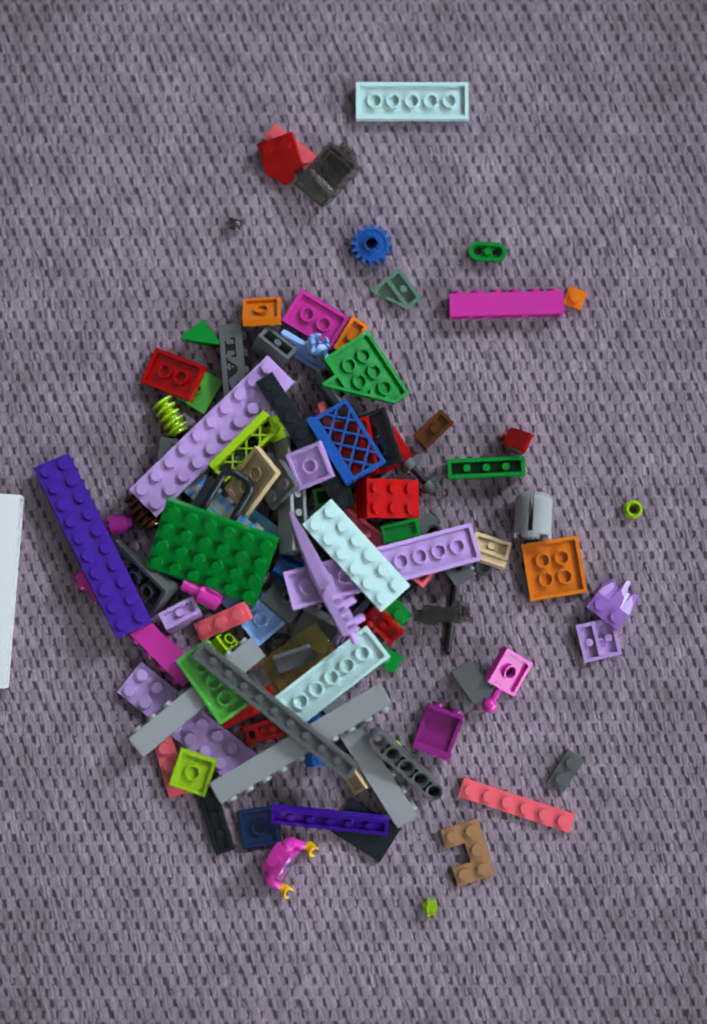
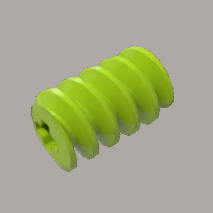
M172 395L159 400L152 408L154 412H158L156 417L162 418L159 423L165 425L163 430L165 432L170 431L167 434L168 438L179 437L190 430V428L184 429V426L187 424L186 421L180 422L184 416L176 415L180 410L179 408L173 409L176 402H169L173 397Z

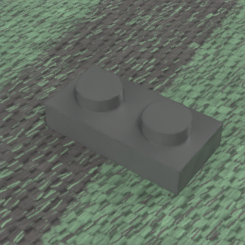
M567 749L547 782L564 793L584 762V759Z

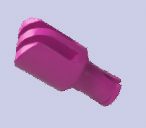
M187 579L184 580L180 587L181 591L194 596L195 602L213 611L219 607L224 598L222 594L208 588L206 585L200 587Z

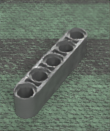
M379 727L370 729L368 740L370 747L428 799L435 801L441 798L443 794L441 784L431 772L383 729ZM376 736L382 737L378 742L373 741V738ZM389 749L396 750L393 754L387 753ZM405 761L410 762L409 765L405 767L401 766V764ZM417 774H423L422 778H415ZM432 786H436V787H437L436 790H434V791H429V788H430V787H432Z

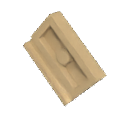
M476 531L475 538L482 559L478 562L504 571L512 543Z

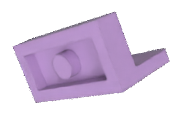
M190 596L158 613L166 631L171 635L205 617L197 602H195L194 596Z

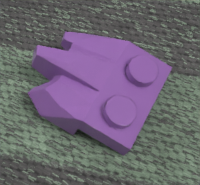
M613 578L602 583L596 594L586 605V608L617 631L632 612L638 595L634 593L629 595L627 593L631 584L630 581H624L618 587Z

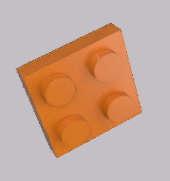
M281 297L243 299V327L281 324Z

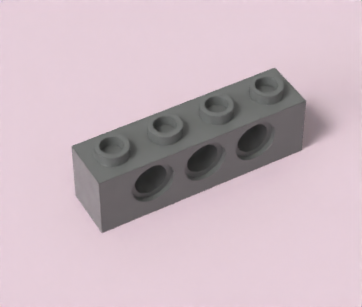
M429 512L419 519L422 535L428 534L429 529H434L436 532L443 530L439 525L441 521L436 514L432 515ZM470 563L460 566L458 570L448 569L442 572L451 585L457 588L475 575L473 572L475 568Z

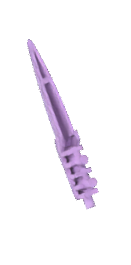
M290 510L289 517L293 531L315 587L341 637L348 636L352 645L359 642L355 632L360 630L357 624L366 619L363 613L353 617L349 606L357 602L354 596L344 600L341 592L336 593L337 589L292 510Z

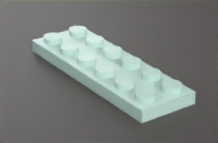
M356 82V121L469 120L468 82Z
M332 499L302 524L305 530L380 612L386 609L410 587L409 583Z
M366 625L356 633L359 642L352 645L348 639L275 697L307 722L391 656Z

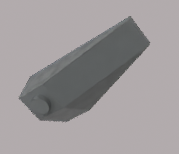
M115 540L114 545L137 591L140 588L141 595L147 599H142L150 617H155L174 599L181 584L173 576L146 567L148 558L120 540Z

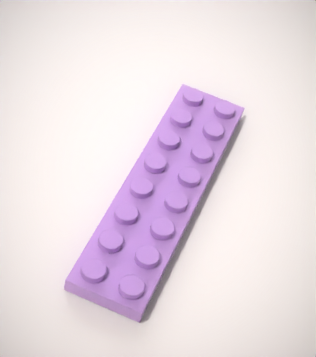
M142 661L117 691V693L147 717L153 713L158 715L163 711L161 707L169 700L171 702L175 701L178 698L176 694L180 692ZM200 710L171 735L187 749L218 759L214 771L221 776L257 755L255 751L245 746L230 731L224 730L222 725L219 726L217 721L203 710Z

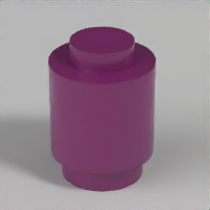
M132 514L108 515V519L105 520L107 531H110L111 534H117L133 530Z

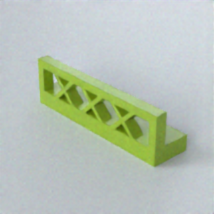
M263 410L208 465L218 475L220 473L218 469L223 464H232V468L238 470L248 456V450L254 448L248 447V439L250 437H259V444L257 446L262 448L281 428ZM268 421L275 429L270 434H262V426ZM237 450H245V458L242 461H234V453ZM233 476L226 477L224 481L227 482Z

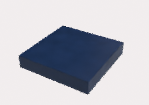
M272 805L238 810L243 850L271 846L282 841L279 825L271 824Z

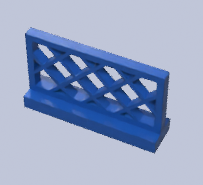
M347 399L315 417L311 416L306 419L307 425L316 440L322 441L330 463L346 488L352 486L353 482L386 464L384 457ZM346 406L349 410L347 418L337 416L338 409ZM324 417L333 418L331 427L322 426L319 420ZM336 419L346 421L344 430L333 428ZM349 422L356 423L359 426L357 433L347 431ZM332 432L343 434L340 443L333 442L330 439ZM345 435L356 437L354 446L343 444ZM359 438L367 439L369 442L367 449L356 447ZM342 447L352 449L350 459L343 458L340 455ZM355 450L366 453L364 462L353 460ZM369 453L377 455L380 460L375 464L366 463ZM352 463L363 465L361 472L355 476L350 471Z

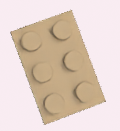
M254 446L238 468V471L248 476L254 484L253 494L242 511L244 515H250L281 474L260 446ZM232 477L224 489L237 505L246 490V485Z

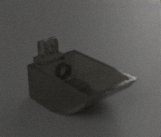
M345 141L341 142L339 146L329 142L293 184L321 208L326 206L344 190L359 172L358 162L354 159L357 155L354 152V148L348 147V143Z

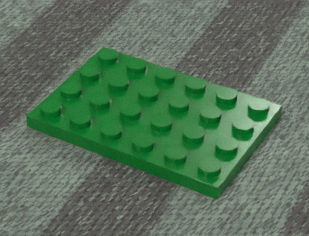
M168 497L146 567L181 580L187 579L200 587L206 585L222 595L241 602L245 601L246 604L255 607L280 537Z

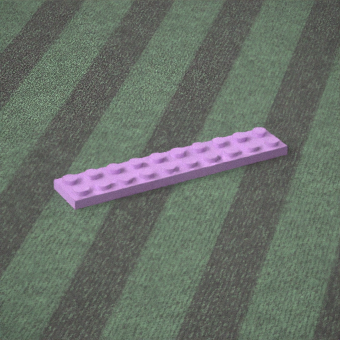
M268 355L129 489L155 517H158L163 512L168 497L177 499L243 429L263 410L266 412L271 407L256 384L258 380L273 372L285 392L295 384Z
M471 523L376 547L406 581L482 560ZM333 559L322 562L337 589L336 593L341 592L343 597L362 593ZM307 566L283 572L293 611L323 603Z

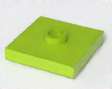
M181 747L168 785L205 797L218 759Z

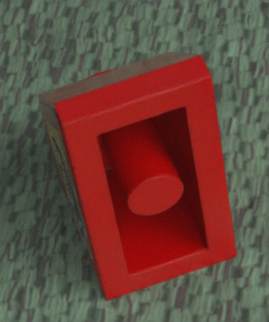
M511 427L509 431H504L500 439L503 442L501 447L522 456L527 451L534 435Z

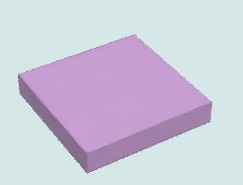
M321 440L285 455L290 470L300 485L299 491L336 477Z

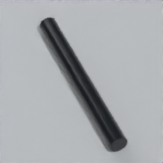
M451 587L449 609L451 610H448L443 650L445 652H451L459 587Z

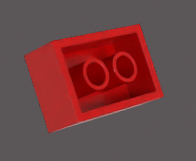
M366 478L356 481L357 519L408 520L417 517L419 519L418 480Z

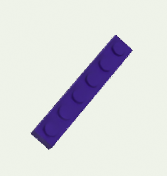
M272 804L271 824L387 836L390 815Z

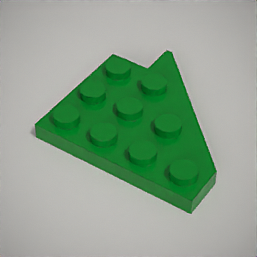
M368 330L322 359V362L332 375V377L320 384L322 388L392 405L410 394Z

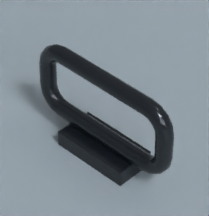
M227 468L222 470L216 479L210 475L207 477L191 505L207 510L225 478L233 476L246 485L243 496L229 519L237 521L253 494L254 484L248 476L240 471Z

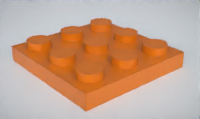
M578 535L520 545L530 601L588 592Z

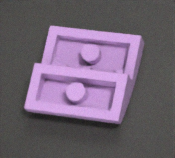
M599 619L575 625L584 663L622 654L617 631L603 620Z

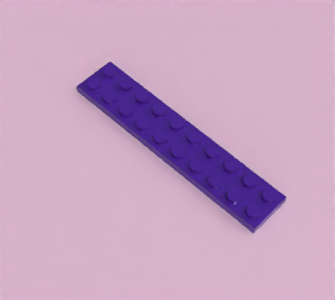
M69 453L33 467L35 476L116 640L152 624V619Z

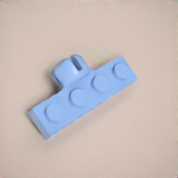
M285 329L281 332L280 335L298 349L293 356L294 358L316 371L326 367L322 362V359L328 356L327 351L330 347L329 339L326 336L323 342H321L322 334L313 333L308 337L307 341H304Z

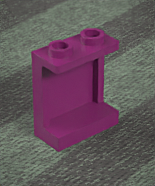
M433 701L432 704L427 703L412 747L449 761L452 748L465 717L461 715L462 711L452 707L449 711L443 708L444 704Z

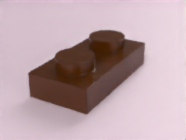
M441 409L413 436L427 450L454 422Z

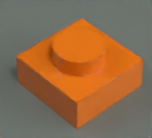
M569 286L564 298V305L580 311L587 292Z

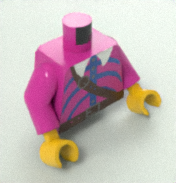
M288 837L276 843L261 867L265 870L263 875L264 882L273 889L278 890L280 895L288 899L289 897L286 896V892L288 890L293 891V888L286 883H282L301 851L304 850L310 857H315L312 850H319V848L312 841L306 843L294 837Z

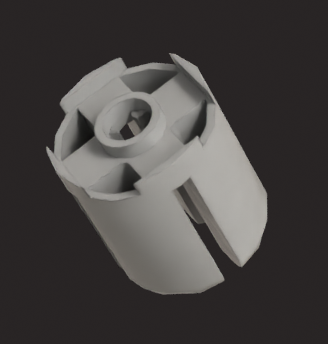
M525 491L518 494L515 499L513 538L521 535V537L529 540H544V536H548V539L552 540L553 498L544 492H535L534 494L531 491Z

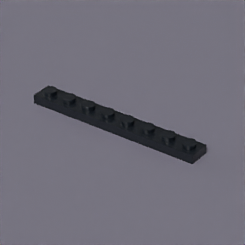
M273 372L256 382L257 386L296 447L300 449L317 442ZM333 468L336 477L323 481L320 485L329 499H332L344 511L356 502Z

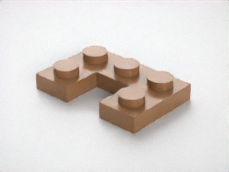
M477 818L440 829L446 849L465 843L470 861L452 867L458 887L495 875Z

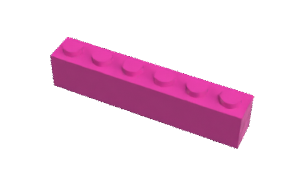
M549 288L547 291L529 289L528 292H520V289H511L509 292L491 290L490 293H483L482 290H473L471 293L453 291L448 296L449 320L562 317L564 315V291H558V288Z

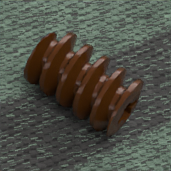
M133 493L125 498V503H131L128 509L134 510L132 516H138L135 522L142 523L139 526L140 530L147 532L159 525L160 520L156 521L157 517Z

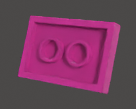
M301 289L281 321L306 337H310L313 333H321L320 341L323 342L326 336L330 342L328 350L331 351L350 317Z

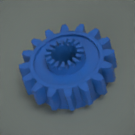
M371 224V228L364 225L363 231L358 228V235L353 234L352 239L355 240L351 242V247H355L352 249V254H357L355 259L356 261L361 259L362 265L369 263V267H371L372 263H376L379 266V261H386L385 255L390 256L391 252L387 249H392V244L389 243L391 236L386 237L388 231L382 232L381 226L375 229L374 224ZM369 242H374L377 246L371 249L366 245Z

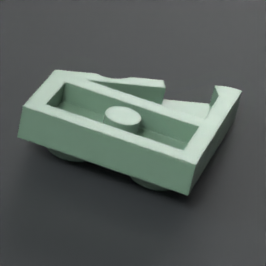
M400 268L371 289L372 293L405 310H409L422 300Z

